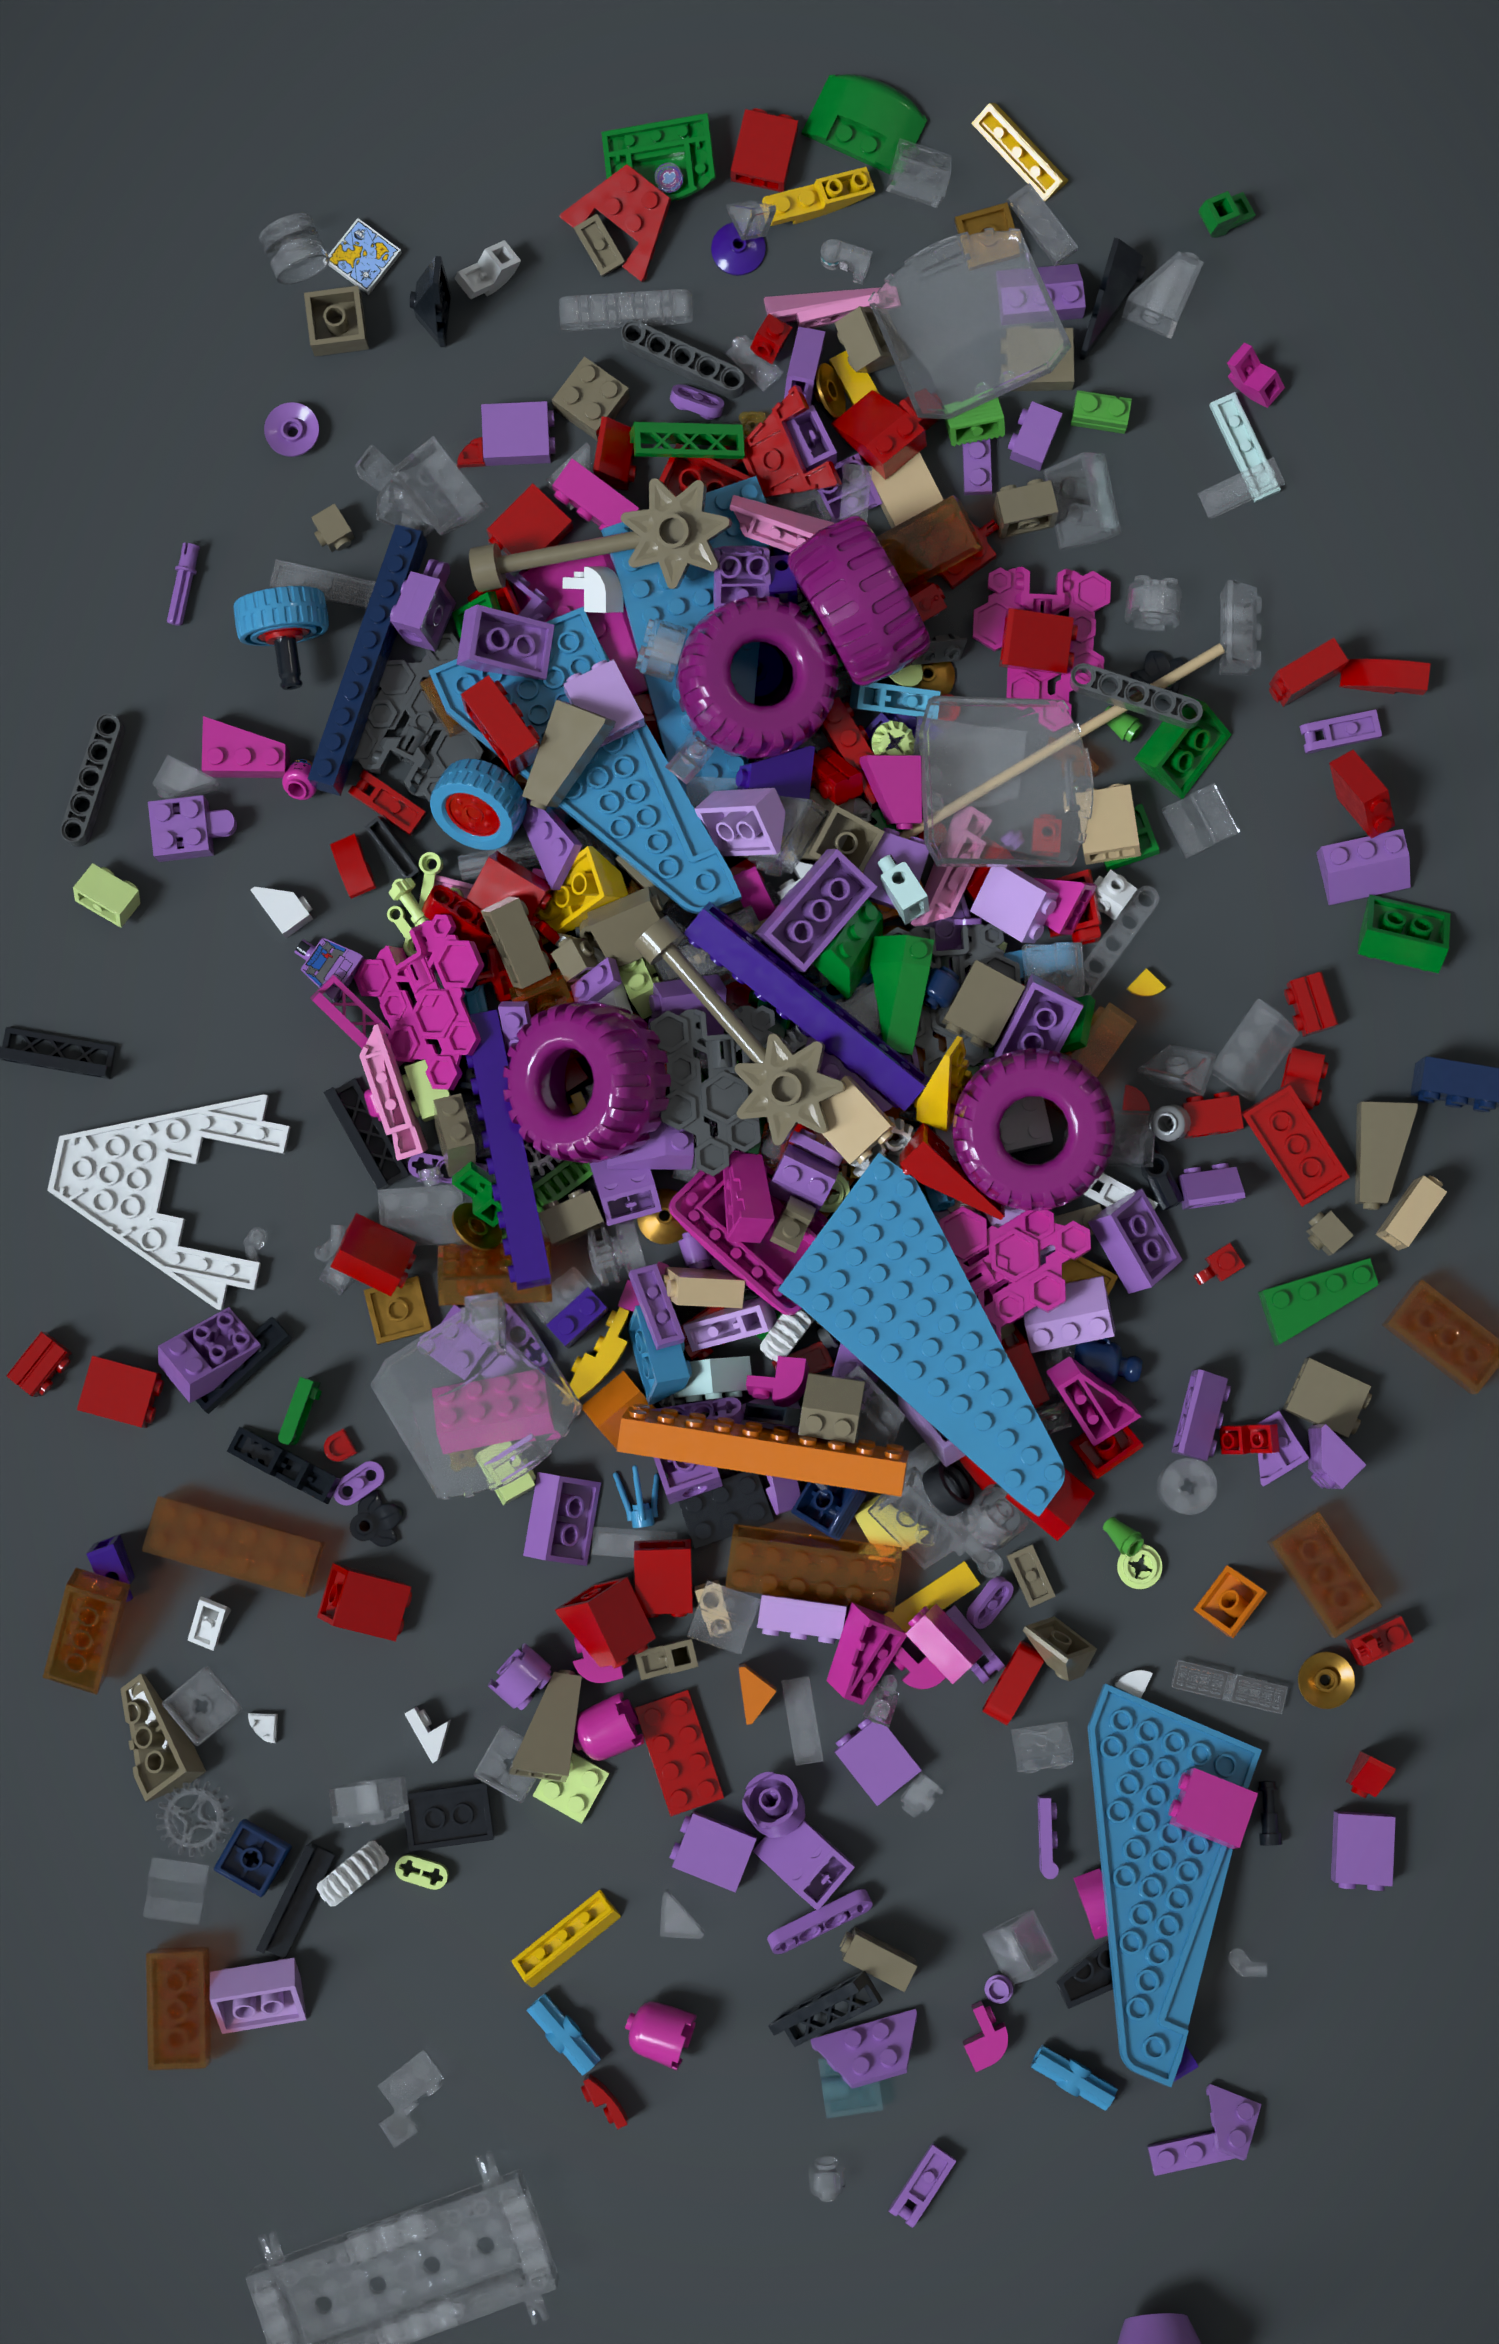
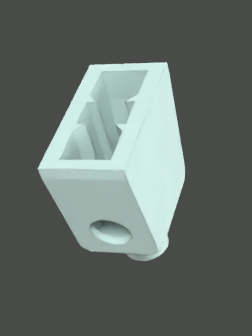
M892 855L882 858L877 863L883 872L881 875L882 886L905 925L930 911L928 896L907 863L904 861L897 864Z

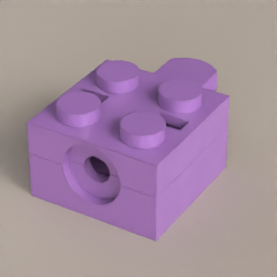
M429 559L423 574L411 571L408 579L402 584L401 595L397 604L391 610L390 621L407 644L435 652L438 648L456 604L445 587L450 574V566L446 562Z
M203 795L148 802L153 856L159 862L214 856L212 838L231 836L237 828L236 819L229 810L209 811V802Z
M654 1458L669 1504L723 1486L717 1467Z

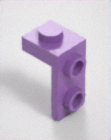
M505 573L509 581L531 598L519 616L545 622L554 611L546 604L549 598L537 588L533 592L529 590L528 586L530 583L519 573L515 577L510 573Z

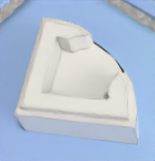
M1145 1670L1131 1671L1121 1676L1114 1686L1141 1698L1153 1673Z
M248 1713L249 1723L254 1732L264 1741L276 1743L278 1714Z

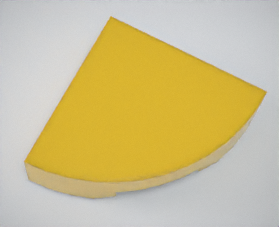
M1146 968L1126 990L1137 996H1153L1161 993L1166 987Z

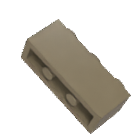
M507 897L481 910L513 987L523 989L551 975L549 969L551 965L547 954L541 951L538 944L540 940L536 928L530 925L527 918L529 911L522 900L516 897Z

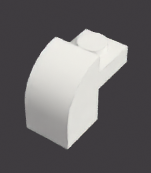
M503 240L484 249L478 263L458 271L454 279L470 299L483 293L489 296L507 283L517 270L521 260L507 242Z
M587 566L584 567V572H574V577H563V589H584V612H623L621 584L617 574L610 568Z

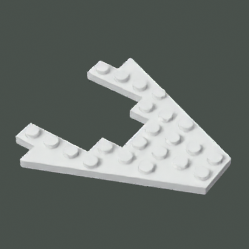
M263 1094L59 1136L47 1191L218 1310H223L228 1285L256 1290L261 1263L180 1246L185 1219L159 1214L170 1159L198 1165L203 1138L285 1154L291 1127L264 1121L269 1096Z

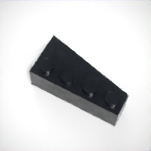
M1108 1940L1055 1981L1067 2009L1113 1990Z

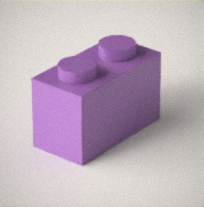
M1033 401L1029 409L1023 408L1018 420V424L1022 425L1019 434L1013 433L1008 445V449L1012 450L1010 459L1040 471L1059 426L1062 413Z

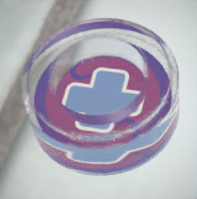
M664 163L655 172V182L663 192H675L683 183L682 172L673 163Z

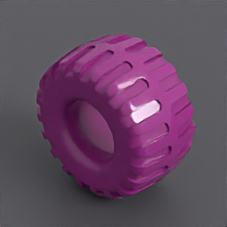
M851 516L825 527L791 551L788 556V566L824 633L827 632L833 649L854 683L860 686H867L898 673L929 649L930 637L910 595L874 532L863 518Z
M748 596L717 607L698 622L688 636L678 661L676 689L680 692L679 704L682 712L686 711L690 718L689 725L695 732L699 731L706 738L704 741L713 748L719 747L725 750V754L757 759L785 754L805 743L816 733L834 704L833 698L838 690L839 678L835 674L838 668L837 655H832L829 648L832 641L827 632L822 635L816 627L819 622L811 614L805 616L799 611L800 606L793 602L782 603L778 597L765 596L757 598L756 596ZM751 642H767L777 646L787 655L792 665L793 683L790 692L783 701L773 706H758L747 702L737 693L731 680L730 667L734 655L741 647Z
M580 1001L555 1005L548 1010L534 1015L531 1018V1024L523 1025L518 1031V1043L510 1045L507 1053L511 1057L510 1064L504 1066L503 1078L508 1079V1090H503L504 1100L511 1104L512 1110L508 1114L512 1123L521 1126L519 1129L521 1137L525 1141L533 1143V1148L544 1155H551L558 1160L579 1163H596L622 1157L632 1153L634 1148L644 1145L650 1139L648 1132L656 1131L662 1122V1119L659 1117L660 1112L666 1110L669 1104V1098L665 1097L666 1087L671 1086V1075L666 1074L665 1064L669 1063L666 1052L658 1048V1044L661 1042L658 1035L653 1030L647 1029L648 1024L640 1016L631 1014L625 1008L596 1001ZM573 1049L586 1057L592 1068L594 1079L592 1096L587 1106L577 1115H573L565 1092L566 1066Z
M1028 1048L1008 1052L994 1058L971 1077L960 1094L955 1107L952 1135L956 1155L963 1171L982 1193L992 1200L1014 1209L1041 1211L1057 1208L1076 1200L1097 1182L1112 1155L1116 1125L1114 1111L1108 1094L1098 1078L1087 1067L1072 1057L1057 1051ZM1025 1097H1043L1053 1101L1063 1111L1068 1122V1138L1064 1148L1054 1159L1042 1164H1026L1016 1160L1005 1150L1000 1138V1123L1005 1111L1014 1102Z

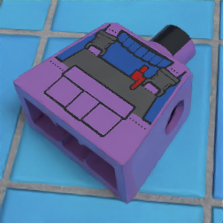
M322 938L316 947L303 939L295 950V954L306 960L301 971L319 988L333 974L348 987L354 979L363 959H365L361 954L325 938ZM335 983L324 992L334 1002H338L342 996V990Z

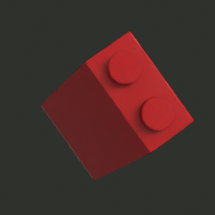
M1008 608L1005 616L999 667L1067 674V669H1072L1074 662V652H1070L1071 641H1076L1078 625L1073 624L1074 618Z
M1014 1324L1016 1330L1004 1338L1001 1344L1036 1409L1045 1401L1050 1400L1029 1346Z
M332 1563L317 1618L335 1627L396 1642L397 1635L401 1634L404 1627V1619L402 1618L405 1608H408L411 1603V1586Z
M627 1577L594 1584L555 1609L559 1618L599 1667L612 1665L613 1668L624 1665L629 1661L628 1656L631 1654L637 1655L648 1649L647 1644L656 1638Z

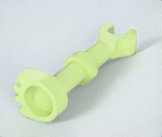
M411 877L396 883L388 893L394 901L400 900L412 917L410 919L412 922L420 925L429 920L424 916L422 909L419 908L409 894L416 884Z

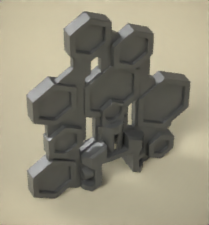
M443 633L436 652L425 649L426 655L422 662L406 663L405 660L387 661L379 684L381 690L373 701L353 761H359L363 769L376 775L383 774L392 756L411 765L412 768L404 781L405 786L411 794L417 797H426L429 803L436 783L449 765L463 759L481 760L484 755L475 737L467 730H462L463 727L446 713L434 683L422 682L423 678H430L428 670L457 659L460 644L453 633ZM406 711L410 718L400 736L385 737L388 730H396ZM441 731L431 751L427 755L424 750L427 747L434 732Z
M990 923L986 926L982 924L963 926L960 931V950L936 951L935 928L928 926H916L909 932L896 927L884 935H911L934 940L930 968L939 969L941 966L949 968L950 960L951 970L960 977V984L965 979V968L968 966L971 968L975 960L1021 984L1019 963L1004 957V950L998 948L1004 942L1003 931ZM923 1003L915 1045L925 1050L923 1073L931 1079L957 1035L945 1029L946 1024L942 1023L949 1007H938L934 1010ZM933 1032L946 1037L947 1050L945 1052L939 1050V1042L937 1038L933 1037ZM961 1033L960 1037L963 1038L966 1049L964 1059L968 1060L969 1066L973 1068L989 1057V1048L986 1047L983 1050L970 1043V1037Z
M763 1005L757 1009L751 1006H740L734 1010L735 1015L766 1049L768 1036L775 1034L768 1031L769 1028L775 1025L774 1011ZM690 1009L680 1015L666 1011L649 1023V1029L653 1030L661 1041L658 1044V1048L667 1053L669 1063L666 1064V1073L671 1075L670 1094L665 1096L669 1098V1104L666 1110L660 1112V1118L662 1123L678 1131L683 1129L696 1135L697 1147L694 1148L695 1168L715 1176L729 1166V1156L735 1149L746 1152L761 1142L759 1118L740 1119L737 1116L738 1109L753 1091L735 1072V1066L737 1065L736 1052L741 1047L729 1034L707 1036L706 1013L703 1011ZM720 1043H721V1049H722V1059H721ZM693 1048L707 1054L709 1078L704 1082H701L700 1060L694 1057ZM742 1050V1063H754ZM704 1117L717 1123L718 1136L716 1138L710 1136V1125L704 1122Z

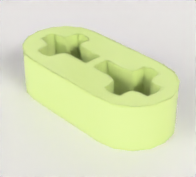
M413 1854L403 1855L395 1865L396 1875L400 1879L425 1888L437 1890L442 1888L448 1881L449 1873L445 1865ZM408 1860L413 1861V1867L421 1869L420 1873L411 1871L409 1875L404 1874L405 1869L401 1867V1864H406ZM437 1868L440 1870L439 1875L443 1876V1880H438L434 1884L431 1882L432 1877L424 1875V1871L433 1872Z

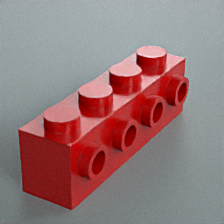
M837 697L834 699V704L820 728L834 751L862 773V797L870 808L874 810L879 805L860 765V757L875 754L866 742L869 739L866 731L861 725L856 726L852 717L855 715L847 701L842 703L841 699Z

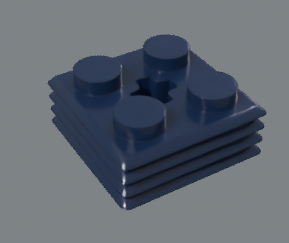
M808 1482L792 1508L791 1513L829 1537L839 1541L867 1493L862 1490Z
M243 1819L238 1824L217 1861L214 1871L257 1896L263 1897L292 1846L249 1820ZM255 1851L258 1853L257 1858L260 1861L250 1864L247 1852L252 1853Z

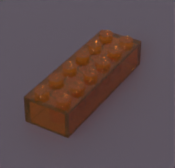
M158 1496L142 1551L306 1598L310 1595L325 1542L169 1497Z
M734 1524L725 1589L851 1606V1603H855L867 1609L894 1612L902 1560V1547L846 1539L837 1541L831 1537Z

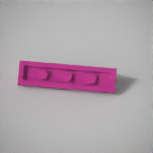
M334 974L310 997L362 1049L368 1041L366 1025L382 1023L387 1035L391 1031ZM335 983L342 990V1002H330L322 994ZM346 995H347L353 1002H346ZM335 1006H342V1013ZM346 1006H358L362 1010V1022H350L346 1018ZM366 1014H367L373 1021H366ZM354 1025H362V1032ZM397 1062L398 1067H400L404 1062Z

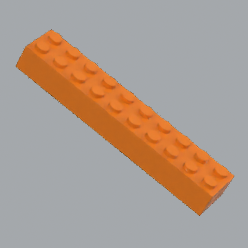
M634 1404L633 1407H628L622 1416L617 1452L900 1497L902 1496L905 1484L909 1451L904 1450L903 1446L897 1444H887V1447L876 1446L874 1441L860 1439L858 1443L855 1442L853 1444L808 1437L790 1432V1428L783 1426H774V1429L762 1428V1424L757 1422H746L745 1425L734 1423V1420L731 1418L718 1417L717 1420L706 1419V1415L700 1413H690L689 1416L679 1415L678 1411L674 1409L663 1408L661 1412L650 1410V1406L643 1404Z

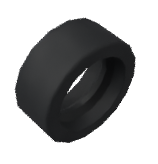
M940 1461L923 1474L924 1490L932 1504L941 1513L947 1516H956L974 1502L973 1486L967 1475L956 1463L945 1467Z

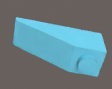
M852 681L849 705L852 709L937 719L941 691L882 683L860 686Z

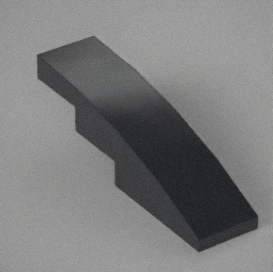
M240 1426L227 1450L230 1454L326 1504H329L341 1481L340 1478Z

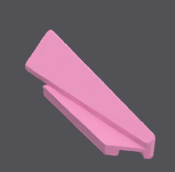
M895 286L764 298L767 315L771 314L786 324L797 321L799 327L810 329L833 324L859 306L886 310L901 307L898 291Z
M733 495L729 507L731 511H734L745 537L790 553L819 530L835 524Z
M962 808L953 814L946 831V838L939 849L924 888L928 896L930 911L911 922L913 926L927 925L928 923L953 916L987 844L980 839L992 822L991 819L974 808Z
M379 1023L373 1026L368 1041L359 1056L386 1135L392 1134L395 1155L398 1161L423 1153L428 1150V1146L414 1113L383 1024Z

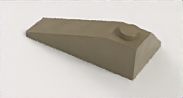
M139 1674L120 1688L125 1722L130 1726L132 1739L128 1741L129 1748L134 1752L136 1765L133 1767V1774L145 1802L186 1787L204 1774L206 1770L194 1745L145 1674Z

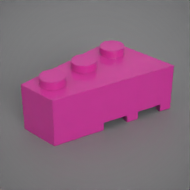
M573 458L552 485L555 491L554 496L565 505H568V503L572 504L578 509L576 512L588 522L592 520L599 526L600 531L603 528L621 523V515L623 513L639 511L636 505Z
M203 716L202 772L206 777L283 778L290 766V750L286 744Z
M731 1153L729 1156V1166L723 1169L727 1241L761 1243L765 1234L769 1233L770 1226L775 1220L767 1182V1167L764 1165L763 1156L760 1154Z
M1070 1356L1046 1371L1093 1446L1098 1445L1142 1417L1131 1400L1100 1380Z
M851 1603L826 1681L844 1699L864 1705L907 1637L906 1632L890 1617Z

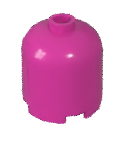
M623 1692L585 1709L576 1717L574 1745L578 1751L583 1750L593 1760H605L644 1744L643 1734L638 1735L635 1725L639 1724L638 1717L629 1699L622 1700L624 1697Z
M646 2002L640 2006L636 2014L631 2012L628 2017L625 2029L630 2030L628 2037L630 2047L634 2052L643 2057L678 2070L683 2061L680 2058L683 2047L687 2049L689 2047L697 2015L660 2002Z

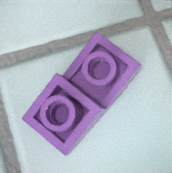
M766 1475L770 1484L766 1492L775 1514L779 1515L791 1511L800 1496L798 1480Z

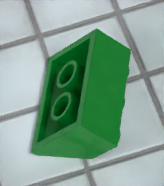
M1198 699L1195 700L1199 701L1202 705L1203 713L1197 726L1185 729L1162 722L1134 758L1147 775L1180 799L1185 797L1232 735L1210 707ZM1192 708L1182 710V715L1186 719L1191 720L1197 717L1196 712Z
M1369 894L1359 934L1358 954L1368 958L1392 962L1397 965L1439 973L1449 950L1451 914Z
M868 899L812 963L846 999L852 996L869 968L874 936H883V914Z

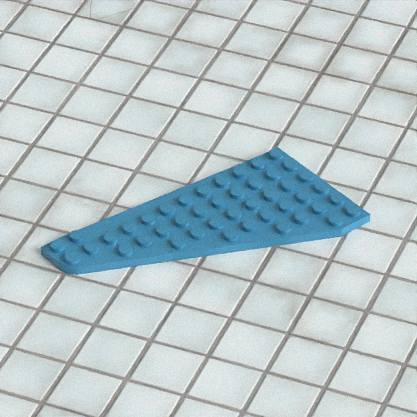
M756 476L706 493L704 512L725 516L732 521V526L709 541L712 548L751 545L769 549V545L743 535L734 511H731L729 508L733 495L766 504ZM623 522L601 530L603 537L633 531ZM635 549L610 553L621 584L623 600L666 760L691 804L696 808L713 791L737 790V772L740 766L748 764L749 761L747 757L731 756L725 754V750L719 747L713 748L704 741L706 738L699 731L695 732L689 725L690 718L686 711L682 712L679 704L680 692L676 689L678 661L684 644L698 622L715 609L713 600L714 572L690 564L678 589H670L666 584L659 563L641 568H633L629 565L628 561ZM751 642L741 647L734 655L730 667L731 680L737 693L752 704H754L760 642Z
M584 607L546 622L555 625L546 680L479 671L456 665L457 659L428 670L446 713L496 754L466 713L461 698L463 692L489 675L493 682L498 680L507 692L506 697L510 705L515 703L524 716L522 719L526 727L532 725L540 737L538 741L541 744L556 700L570 703L564 692L563 684L567 682L566 680L573 674H584L592 670V666L600 661H610L596 637L586 612H584ZM646 723L645 726L600 747L564 797L559 807L684 910L693 914H699L709 901L717 908H721L742 899L729 867L712 841L701 819L697 816L693 805ZM533 764L519 774L528 780Z
M878 1153L784 1280L778 1291L805 1310L1013 1499L1040 1517L1064 1482V1464L916 1179L910 1175H905L901 1168Z
M1103 1684L1087 1729L1119 2053L1123 2063L1132 2072L1167 2087H1172L1182 2059L1188 2035V2026L1233 1849L1169 1824L1172 1817L1168 1815L1173 1800H1177L1181 1789L1178 1788V1783L1182 1773H1187V1770L1192 1768L1199 1769L1248 1789L1262 1750L1108 1684Z

